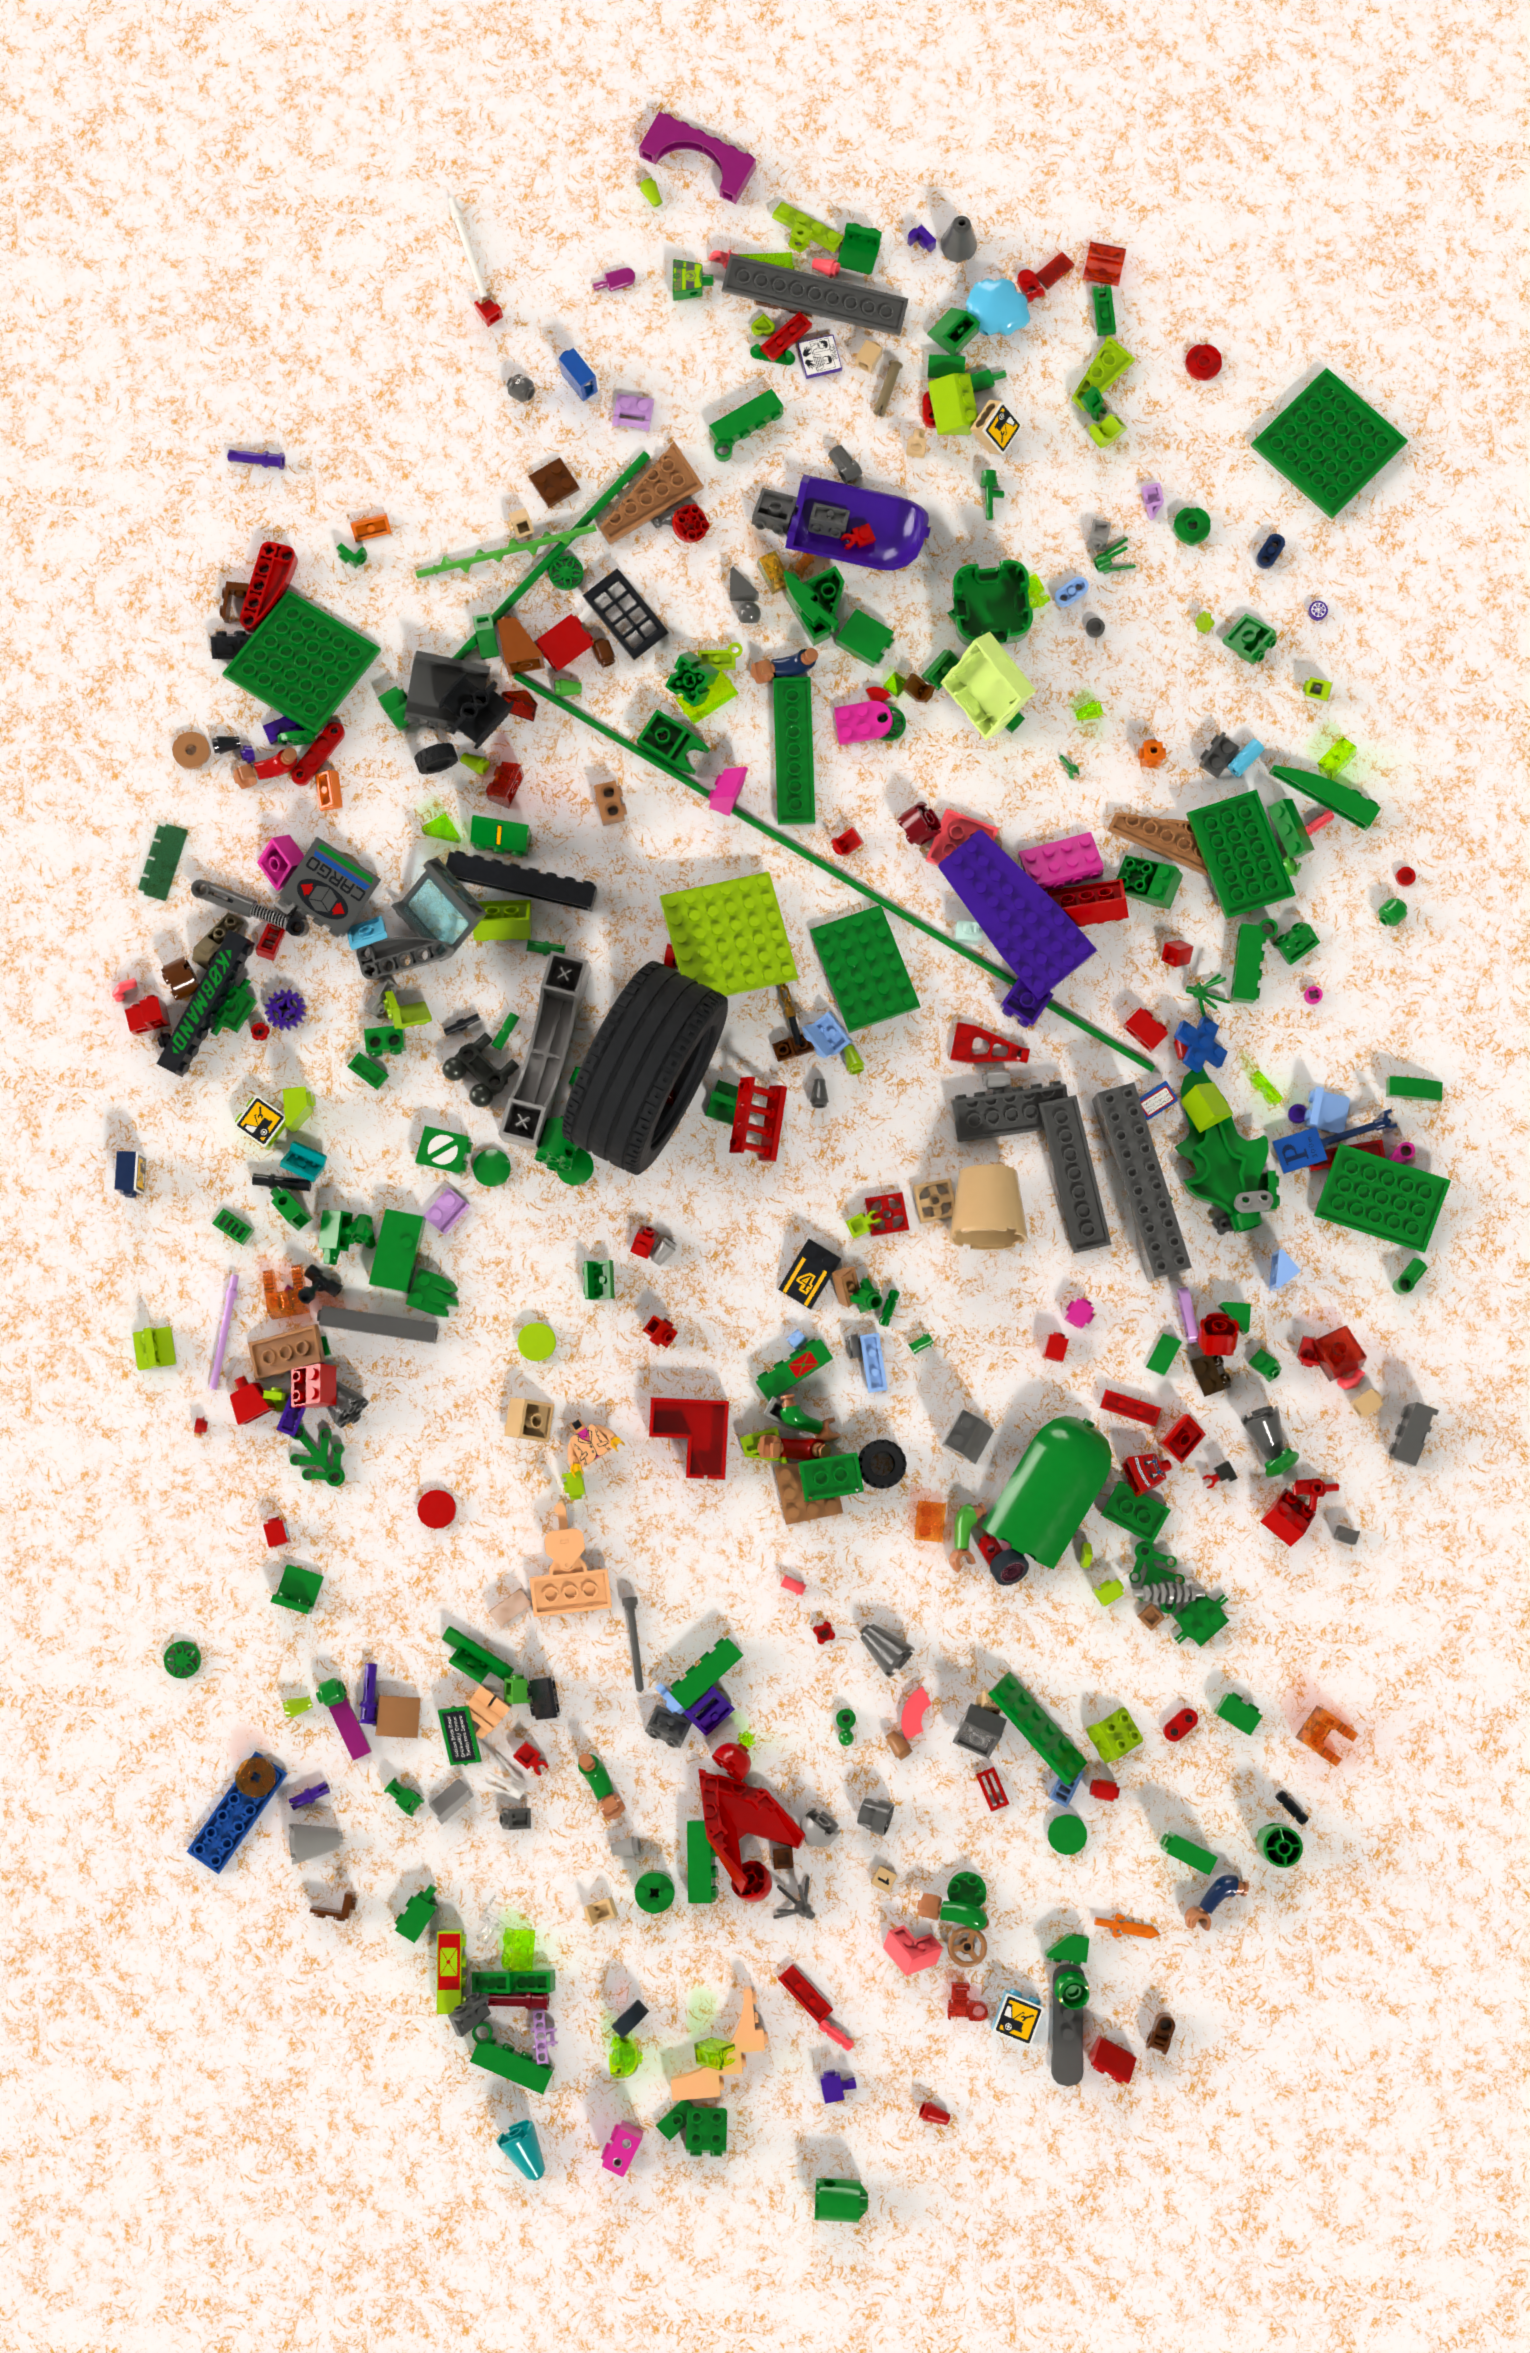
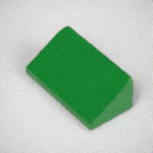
M930 354L927 378H941L953 373H965L966 357Z
M943 650L921 677L928 684L934 685L936 690H939L943 686L940 682L960 660L951 650Z
M1163 1333L1146 1368L1161 1376H1165L1182 1341Z

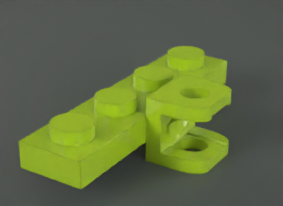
M781 202L772 214L773 219L792 229L788 246L799 253L809 246L811 240L835 253L844 240V236L784 202Z

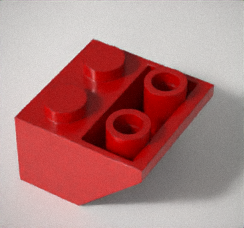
M318 1363L291 1369L292 1408H322L336 1405V1366Z
M1285 1488L1265 1512L1260 1522L1291 1547L1305 1534L1316 1513L1309 1511V1506L1305 1505L1296 1495H1293V1493Z
M1098 2035L1088 2055L1091 2065L1094 2066L1093 2069L1102 2074L1105 2072L1109 2073L1112 2076L1111 2079L1120 2084L1123 2081L1129 2084L1137 2060L1133 2053Z

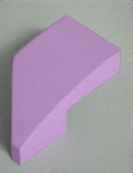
M1160 482L1141 487L1150 520L1155 518V515L1164 503Z

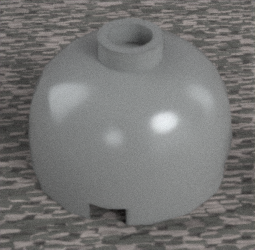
M809 1808L800 1822V1829L805 1833L804 1841L810 1846L826 1847L840 1834L841 1830H837L839 1825L824 1811L820 1814L815 1812L817 1808Z

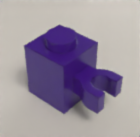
M827 2070L823 2072L824 2075H820L825 2104L845 2100L843 2090L857 2088L855 2077L841 2080L839 2071Z

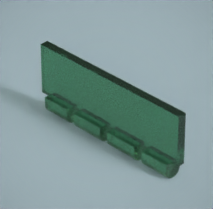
M166 824L165 827L158 825L154 838L160 840V843L153 841L148 855L155 858V860L147 859L143 874L148 875L149 878L141 877L138 890L143 891L145 896L166 902L188 830Z

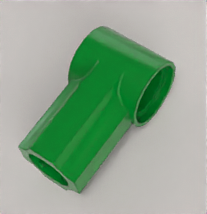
M1413 1258L1402 1274L1393 1282L1395 1293L1404 1295L1414 1289L1417 1281L1428 1269L1422 1260ZM1401 1281L1406 1282L1407 1289L1401 1287Z

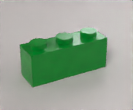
M1282 799L1267 807L1290 859L1300 858L1315 850L1293 799Z

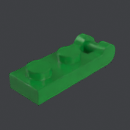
M1105 285L1101 288L1092 286L1097 336L1115 335L1116 325L1111 285Z

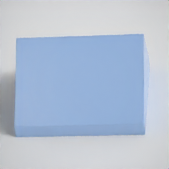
M1283 1249L1272 1253L1269 1291L1271 1292L1282 1287L1301 1271Z

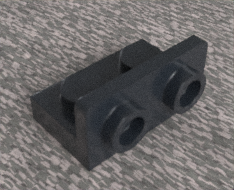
M243 630L234 631V634H227V631H216V634L210 636L212 659H234L251 638V634H246Z

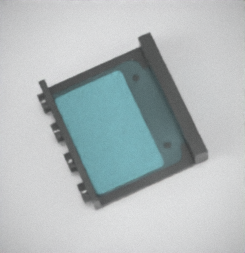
M437 857L426 861L423 865L426 871L403 900L392 904L391 907L418 937L449 942L454 948V954L485 917L487 912ZM442 945L440 947V953L444 954L446 948L444 945Z

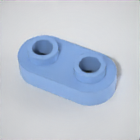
M1083 577L1073 578L1056 591L1055 603L1063 608L1070 606L1087 593L1088 581ZM1080 586L1082 589L1076 590L1075 587ZM1064 596L1067 600L1062 601L1060 597Z

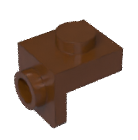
M914 673L910 674L902 687V690L916 702L927 703L932 698L933 692L936 689L934 685L926 684Z

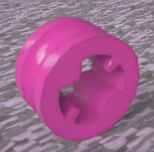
M1317 986L1309 987L1304 993L1305 1001L1312 1005L1317 1004L1323 996L1322 990ZM1313 991H1315L1317 993L1316 996H1318V998H1314L1312 1000L1310 998L1311 995H1309V992L1312 993Z

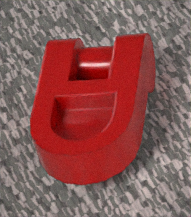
M1024 269L1019 272L1017 284L1022 294L1026 296L1028 303L1032 302L1036 297L1041 298L1045 296V291L1033 271Z

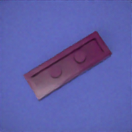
M345 1698L343 1702L328 1707L352 1760L354 1761L372 1752L348 1699Z

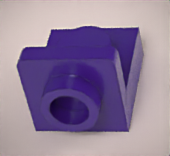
M922 224L909 232L907 241L909 246L918 240L919 245L930 253L936 248V239Z

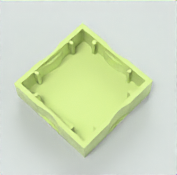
M991 632L976 638L964 652L959 663L952 667L940 682L955 702L965 711L970 721L985 740L999 734L1036 692V689Z

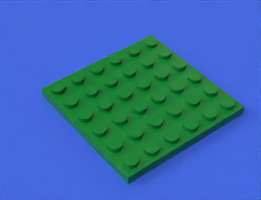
M1326 368L1251 443V447L1328 517L1333 519L1407 444L1408 440Z
M288 590L222 675L307 731H312L316 736L380 654L381 648Z

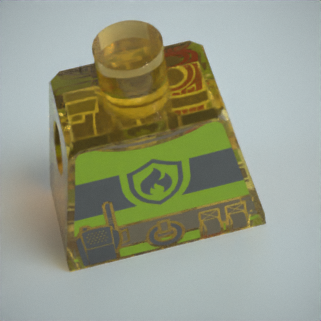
M772 551L758 558L757 567L772 595L786 589L783 580L785 568L777 552Z

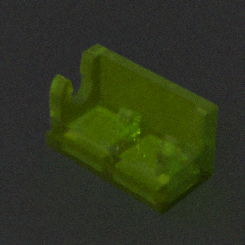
M1342 736L1317 763L1319 765V772H1325L1327 779L1333 781L1356 756L1357 746Z
M713 2037L694 2043L696 2064L720 2071L723 2070V2067L735 2061L734 2058H729L728 2060L726 2058L729 2052L735 2050L734 2043Z

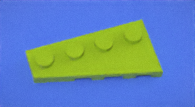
M1108 335L1085 377L1072 396L1071 401L1083 412H1086L1081 401L1084 394L1092 386H1095L1102 395L1135 362V358Z

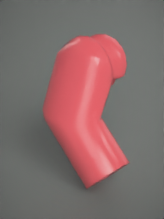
M135 978L120 982L112 992L116 1002L124 1001L126 990L137 987Z
M1357 1368L1352 1377L1345 1378L1342 1376L1338 1379L1337 1384L1344 1390L1356 1388L1364 1377L1365 1372Z

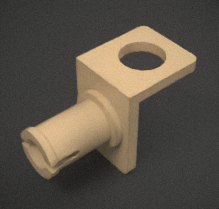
M916 428L913 431V437L909 436L906 449L907 456L925 457L927 439L924 438L925 431L923 429Z

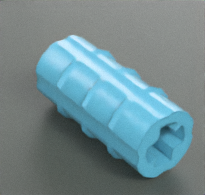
M1253 738L1227 766L1228 770L1236 777L1241 776L1265 750L1264 746Z

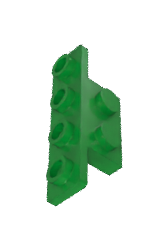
M449 1626L445 1631L442 1640L457 1649L448 1663L480 1684L490 1672L503 1681L504 1678H510L514 1669L453 1627Z

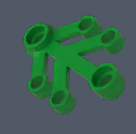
M299 1425L298 1429L302 1430V1434L291 1437L295 1440H300L313 1457L293 1454L290 1457V1463L294 1466L300 1464L321 1466L326 1472H314L311 1469H305L302 1472L303 1479L307 1481L312 1479L326 1480L330 1486H340L345 1480V1473L340 1468L341 1455L345 1451L344 1446L339 1443L333 1445L332 1452L334 1453L333 1465L331 1466L327 1458L332 1431L329 1429L321 1430V1446L319 1451L306 1436L305 1427ZM324 1431L329 1432L328 1438L323 1437ZM336 1446H341L342 1450L340 1453H336ZM298 1456L299 1462L295 1464L293 1458ZM307 1471H310L312 1474L310 1478L305 1477ZM334 1473H337L339 1475V1478L336 1481H334L332 1478Z
M1146 1541L1139 1542L1136 1545L1134 1552L1137 1560L1133 1571L1129 1574V1580L1132 1583H1138L1141 1580L1140 1572L1145 1562L1148 1571L1142 1587L1143 1585H1149L1150 1588L1152 1581L1156 1585L1163 1583L1160 1577L1176 1583L1175 1578L1180 1576L1182 1582L1179 1584L1180 1586L1184 1584L1185 1578L1183 1575L1173 1574L1158 1568L1153 1562V1559L1172 1568L1177 1564L1174 1556H1166L1154 1551L1152 1544ZM1144 1547L1148 1549V1553L1146 1555H1143L1141 1553V1550ZM1169 1558L1174 1560L1173 1565H1168L1167 1560ZM1134 1573L1138 1575L1136 1581H1133L1131 1578ZM1166 1602L1164 1604L1160 1603V1609L1164 1613L1171 1614L1176 1610V1603L1174 1602L1170 1610L1166 1609Z

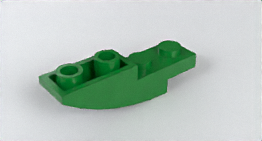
M785 570L783 572L784 584L791 601L799 613L814 628L818 623H821L834 634L839 627L838 618L834 614H828L823 610L824 608L819 602H813L815 593L810 585H804L799 581L800 579L795 573H789Z

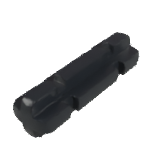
M1283 1790L1276 1794L1275 1798L1280 1803H1283L1282 1806L1293 1817H1296L1299 1824L1303 1825L1308 1821V1816L1301 1812L1302 1810L1291 1798H1288V1795Z

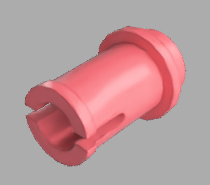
M785 1575L781 1583V1587L795 1592L796 1596L798 1594L802 1596L807 1585L803 1584L804 1581L799 1582Z

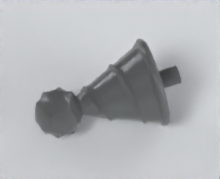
M674 509L662 520L659 518L654 519L653 526L655 528H660L662 525L672 526V518L676 510Z

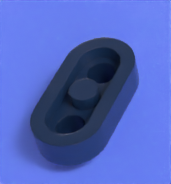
M1272 534L1268 537L1256 557V563L1260 568L1269 569L1273 566L1285 546V539L1282 535ZM1272 543H1276L1278 547H1273ZM1266 558L1268 562H1263L1262 559Z

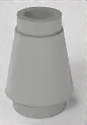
M664 1237L663 1240L660 1239L651 1260L661 1266L676 1251L677 1244L667 1237Z
M634 1836L612 1843V1855L636 1856L641 1853L639 1837L634 1838Z

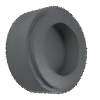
M1099 618L1090 619L1086 625V633L1092 638L1100 637L1105 629L1104 622Z

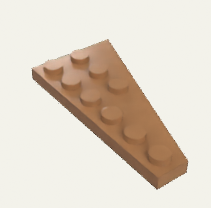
M675 442L670 445L665 454L661 455L653 468L648 470L633 488V491L623 499L621 505L599 527L609 545L704 489L703 484Z
M1115 813L1107 830L1108 832L1210 878L1189 821Z

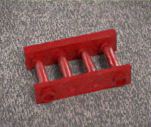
M740 1077L729 1153H744L746 1149L759 1153L758 1161L776 1162L787 1087L775 1085L769 1086V1089L754 1085L755 1077ZM753 1093L768 1097L766 1108L752 1104ZM750 1112L765 1116L763 1127L749 1123ZM747 1130L762 1134L761 1145L746 1142Z

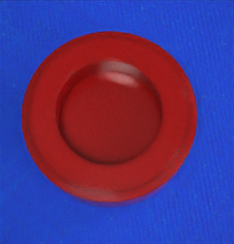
M1402 867L1396 873L1395 878L1399 885L1407 887L1415 881L1416 874L1412 868Z

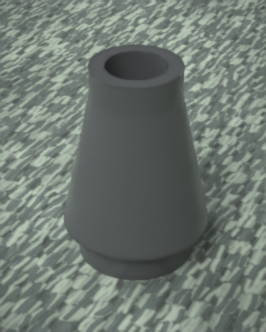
M824 1079L814 1080L810 1098L811 1106L814 1108H825L829 1102Z

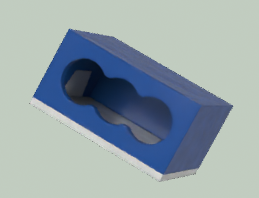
M576 347L564 351L559 357L561 374L584 402L599 391L597 374Z

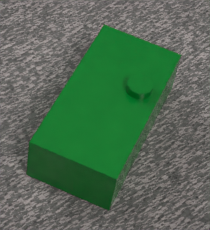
M390 1209L385 1210L369 1285L407 1294L410 1293L426 1223L425 1217Z

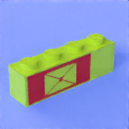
M439 1929L437 1932V2014H450L456 2006L467 2001V1997L463 1996V1988L467 1986V1976L463 1975V1967L467 1966V1955H463V1947L467 1946V1934H464V1929Z

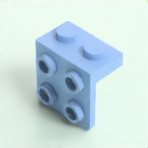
M831 1011L824 1014L815 1023L802 1027L805 1039L809 1042L811 1041L815 1047L816 1054L823 1058L837 1055L843 1048L853 1042Z
M1315 1087L1308 1096L1310 1104L1309 1110L1307 1109L1305 1112V1127H1316L1317 1130L1336 1134L1344 1132L1350 1099L1346 1096L1324 1092L1323 1087Z

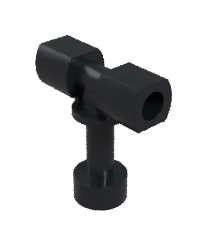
M311 1264L306 1269L304 1276L312 1281V1286L302 1288L298 1292V1298L301 1302L308 1304L315 1299L317 1291L322 1292L324 1290L333 1297H336L341 1292L343 1285L333 1278L327 1279L322 1275L323 1271L320 1268Z

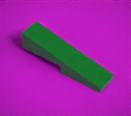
M555 1970L472 1972V1993L510 1994L512 1992L551 1993L555 1991Z

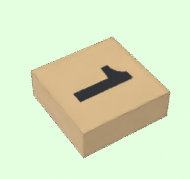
M880 1865L871 1884L889 1893L898 1875Z

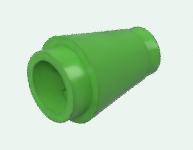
M560 678L555 680L554 693L559 695V697L581 694L582 683Z

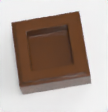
M792 1847L773 1849L774 1870L794 1868Z

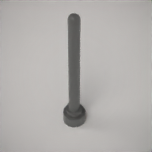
M636 1596L622 1598V1606H625L628 1615L636 1690L642 1692L644 1686L635 1616L636 1605H638Z

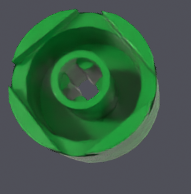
M651 1870L644 1873L639 1878L635 1887L636 1902L641 1909L651 1914L661 1913L668 1909L675 1896V1885L671 1876L660 1870ZM652 1887L653 1889L659 1888L658 1896L651 1894Z

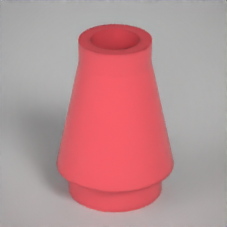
M814 258L812 269L830 278L837 277L840 271V263L836 259Z

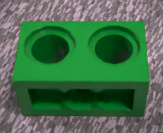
M394 1026L364 1029L365 1046L368 1055L380 1057L383 1056V1053L399 1055L402 1054V1051H407L405 1029H395ZM393 1037L400 1038L399 1043L396 1045L390 1044ZM374 1039L381 1040L380 1045L377 1047H372V1041Z

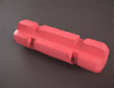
M1327 810L1322 813V816L1320 815L1308 823V826H1305L1308 835L1311 836L1313 831L1316 832L1327 824V821H1332L1335 818L1333 812Z
M826 2019L819 2024L818 2028L822 2032H826L827 2036L839 2045L842 2044L845 2050H851L854 2045L853 2040L849 2037L846 2038L844 2033L835 2026H831L830 2022Z

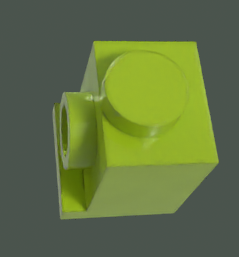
M1310 677L1309 681H1305L1303 691L1306 692L1305 696L1328 702L1333 683ZM1320 686L1321 691L1318 693L1314 692V687Z
M581 1471L575 1473L576 1478L573 1477L571 1472L562 1474V1478L567 1480L563 1482L565 1494L569 1493L571 1501L582 1499V1495L586 1494Z
M1108 1579L1099 1585L1101 1589H1092L1103 1607L1124 1595L1122 1591L1124 1586L1119 1579L1113 1581Z

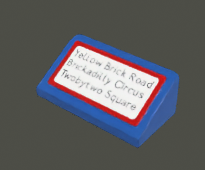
M1164 1081L1139 1098L1146 1120L1151 1119L1178 1101L1167 1081Z

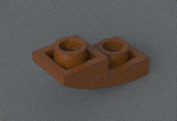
M801 1034L803 1042L801 1045L796 1046L794 1038H787L772 1044L778 1062L813 1052L815 1047L811 1041L809 1042L805 1039L803 1034Z

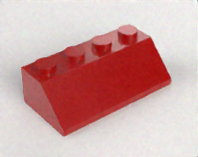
M1123 879L1047 891L1048 895L1065 911L1077 927L1129 918Z

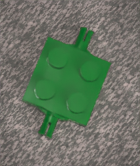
M244 977L239 987L234 986L229 991L225 1004L220 1007L217 1013L216 1024L210 1033L217 1036L222 1027L229 1028L236 1033L240 1031L258 1002L246 992L251 983L250 980Z
M1205 1594V1597H1196L1195 1601L1187 1604L1173 1617L1182 1629V1632L1174 1638L1175 1641L1180 1645L1181 1642L1189 1637L1199 1647L1204 1645L1230 1621L1220 1608L1228 1601V1598L1226 1597L1220 1602L1225 1597L1222 1594L1216 1601H1213Z

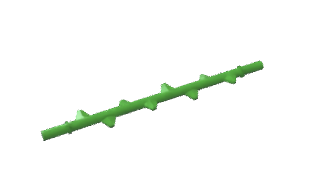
M592 524L581 528L576 527L574 530L551 535L546 531L542 538L520 544L512 538L508 547L486 553L478 549L475 556L451 561L447 556H444L441 565H433V567L416 571V576L421 578L433 574L438 575L440 572L459 567L465 573H468L471 564L490 559L501 562L503 556L528 550L532 555H536L539 546L558 541L567 545L573 537L596 532V526Z

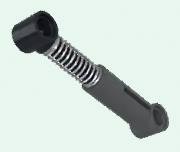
M199 879L191 885V893L196 898L203 899L248 918L252 916L256 917V919L259 918V920L281 927V929L284 928L292 936L302 937L309 932V923L304 918L286 916V914L283 915V913L276 910L264 908V905H258L256 900L210 881ZM204 884L206 891L204 894H201L200 887ZM215 892L217 894L227 897L228 900L222 899L213 894ZM297 922H300L302 926L299 932H296L294 928Z

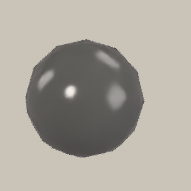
M746 602L738 609V619L741 623H758L761 617L760 608L753 602Z

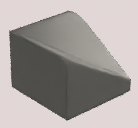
M1338 1525L1333 1538L1349 1545H1355L1360 1531Z

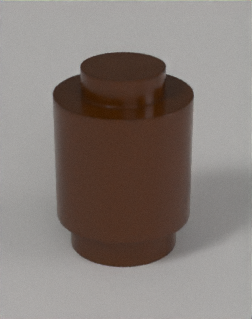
M604 638L595 640L592 649L598 664H601L602 668L614 664L616 656L609 640Z

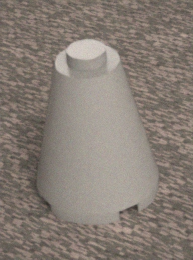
M289 1824L291 1858H295L292 1859V1865L339 1849V1844H343L342 1832H338V1828Z

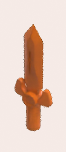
M1119 1913L1116 1914L1115 1920L1095 1917L1094 1925L1113 1929L1112 1936L1115 1938L1122 1937V1934L1116 1930H1121L1124 1934L1148 1939L1161 1935L1153 1926L1129 1921L1118 1922L1119 1920H1125V1916Z

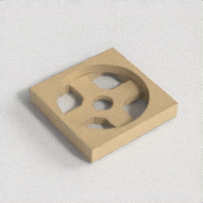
M951 1178L913 1185L920 1224L953 1217L955 1197ZM936 1185L946 1188L950 1194L940 1195ZM929 1187V1198L920 1200L919 1196L922 1190ZM937 1197L939 1203L933 1204L932 1198ZM951 1202L952 1205L948 1213L942 1215L941 1205ZM922 1207H932L935 1216L930 1217L922 1211Z

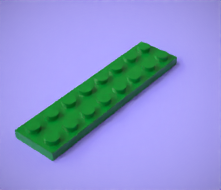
M811 677L773 678L778 825L815 824Z

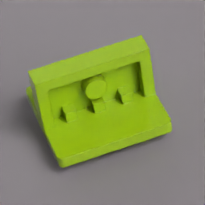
M170 1326L156 1329L152 1327L143 1328V1331L133 1333L137 1369L139 1371L176 1365L173 1334Z

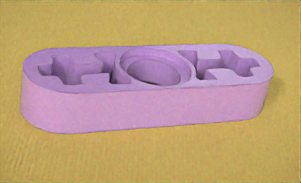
M1188 1287L1178 1288L1177 1295L1188 1343L1198 1342L1199 1334Z

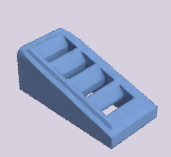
M1080 1771L1073 1780L1074 1783L1072 1785L1066 1786L1058 1777L1048 1798L1067 1808L1084 1771ZM1062 1784L1069 1788V1792L1059 1788ZM1057 1791L1066 1796L1065 1800L1056 1795Z

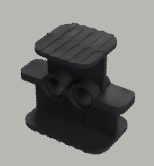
M464 672L446 691L440 701L439 708L441 709L445 706L458 717V720L453 724L449 732L454 735L460 730L476 743L474 748L478 749L508 716L513 708L514 701L512 700L508 703L494 691L497 687L495 681L485 690H479L466 679L467 673ZM476 699L481 700L483 703H478ZM464 712H469L472 716H467Z

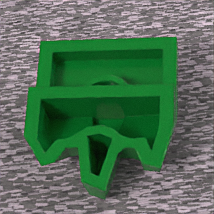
M419 1268L406 1305L437 1317L449 1318V1312L446 1310V1307H459V1300L451 1296L453 1292L458 1291V1288L453 1281Z

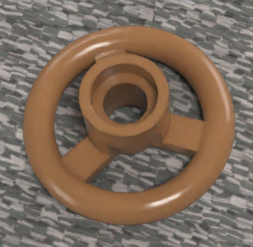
M968 1926L958 1928L951 1934L948 1940V1954L957 1965L967 1968L974 1967L981 1963L986 1956V1939L980 1931L972 1930ZM969 1933L968 1937H963L958 1945H954L955 1939L960 1934ZM975 1936H977L981 1942V1952L979 1956H977V1954L974 1952ZM969 1943L971 1945L970 1949L965 1950L963 1948L964 1944ZM961 1951L964 1954H969L972 1961H963L954 1952Z

